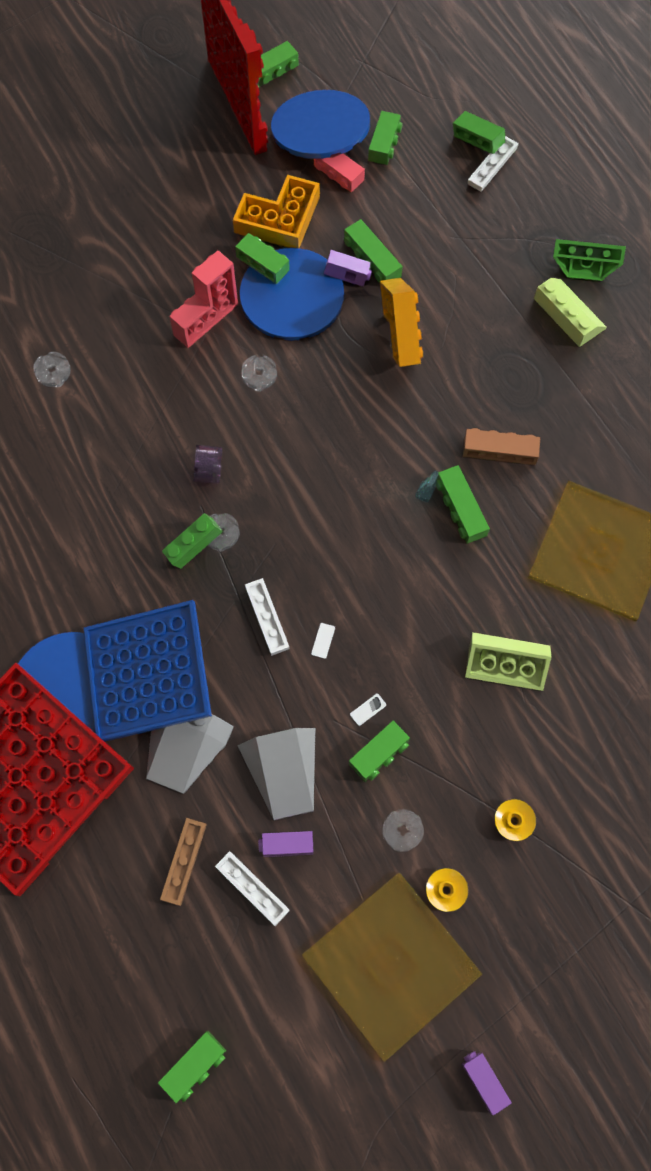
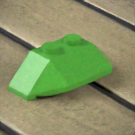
M556 239L553 258L566 277L602 281L623 265L626 246Z

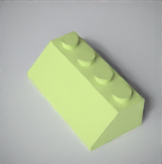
M550 278L537 287L534 297L536 302L579 347L606 329V326L561 279Z
M472 632L465 677L543 691L551 661L550 646Z

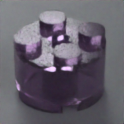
M196 444L194 482L220 483L221 447Z

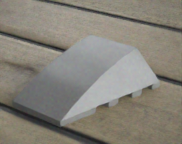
M315 728L289 729L258 736L238 745L273 820L314 811Z

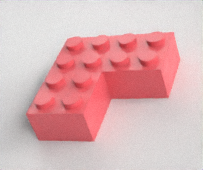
M219 251L208 256L205 262L195 267L192 272L195 294L191 298L186 299L184 304L178 309L173 310L169 316L173 335L187 348L238 306L234 264Z

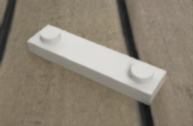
M505 136V143L494 154L490 153L468 179L467 184L482 192L518 148V143Z
M263 578L245 584L271 656L290 649Z
M230 851L215 866L274 926L290 911Z

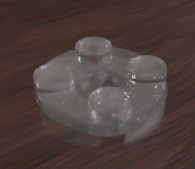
M49 352L44 357L41 355L37 358L33 367L38 382L48 387H61L71 373V367L66 357L58 352ZM53 367H55L56 370L54 372H50L48 370L49 368L52 369Z
M251 356L242 365L241 373L244 383L256 391H263L270 387L277 378L276 364L268 356ZM256 370H263L261 375H256Z
M226 513L212 514L210 517L213 518L221 529L224 528L225 530L223 535L216 537L208 546L222 552L234 546L240 536L238 522L233 516Z
M400 809L391 812L385 819L382 833L387 844L392 849L399 852H407L421 842L424 827L418 815L410 810ZM402 825L409 829V833H405V836H401V832L397 831V828H401Z

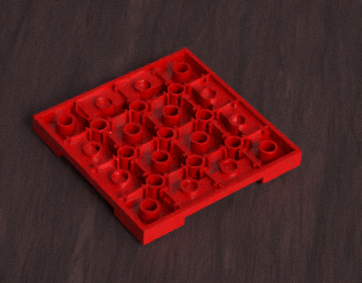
M201 0L208 61L254 155L266 152L267 144L269 143L266 135L268 128L265 121L262 122L261 120L262 117L259 111L261 104L258 98L260 91L257 85L259 78L262 77V68H264L261 58L263 54L262 46L260 43H257L254 30H250L248 24H243L242 19L237 17V10L235 6L231 5V0Z
M16 662L0 678V881L15 896H21L50 864L48 862L100 803L104 799H108L133 771L134 767Z

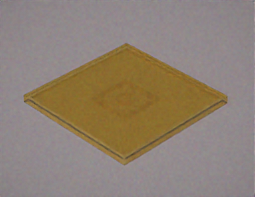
M568 480L528 578L637 621L651 585V513Z
M400 872L302 954L384 1062L482 975L480 970Z

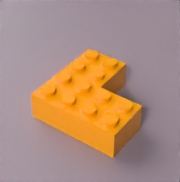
M287 175L277 201L244 193L233 218L234 233L244 236L250 233L262 241L287 248H300L320 197V183Z
M401 278L380 281L383 316L390 323L393 359L399 367L421 364L423 350L422 347H419V340H421L422 336L421 330L418 329L417 322H420L419 311H416V304H418L417 292Z

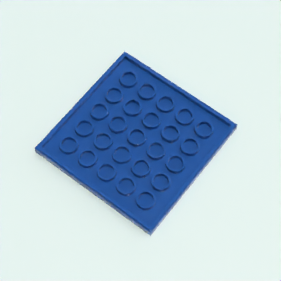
M190 600L83 628L95 733L103 741L212 717L195 601Z

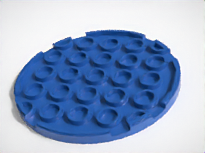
M316 90L297 95L283 103L276 110L271 121L272 135L279 147L288 150L292 155L312 159L329 158L332 154L348 152L353 149L354 145L360 144L364 140L370 129V114L366 105L351 94L335 90Z
M301 248L275 250L288 258L290 268L289 272L277 284L252 267L247 269L240 285V301L243 312L256 329L274 338L275 336L284 338V340H299V338L313 337L326 330L340 314L344 301L343 282L341 279L324 274L327 259L318 253Z
M61 633L40 641L22 657L18 664L95 733L84 633Z

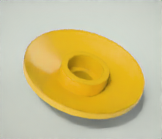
M512 799L505 801L498 807L495 813V825L498 832L504 838L511 841H521L533 833L536 826V816L533 809L527 803ZM511 818L517 819V825L511 823Z
M444 868L437 870L430 876L426 885V894L428 900L435 908L451 912L459 909L465 903L468 896V885L465 878L458 871ZM443 887L450 889L448 895L443 893Z

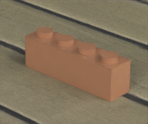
M477 428L467 429L464 439L463 457L536 465L539 458L540 437L517 435L512 432L499 433L495 430L482 431Z

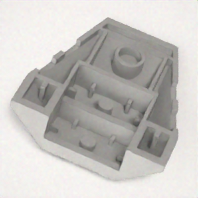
M212 714V717L152 730L146 779L184 794L201 775V772L226 746L234 726Z

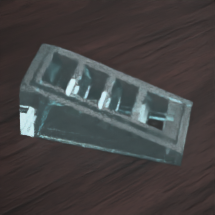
M433 471L420 484L415 495L416 498L429 502L436 488L438 471Z

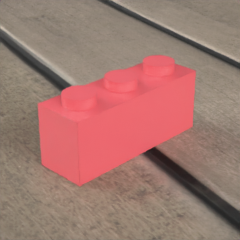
M336 153L332 154L329 158L314 159V166L319 171L324 172L330 179L335 180L342 188L350 192L354 191L364 181L365 169L345 154Z

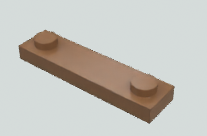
M186 818L160 900L178 906L182 905L207 826L206 823Z

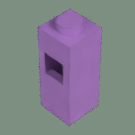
M331 250L324 274L364 286L365 281H369L372 270H369L371 262Z
M312 831L263 833L262 839H259V852H263L264 857L313 855Z
M473 1051L464 1057L465 1062L461 1065L489 1113L495 1115L510 1105L512 1102L483 1053L479 1052L476 1054Z

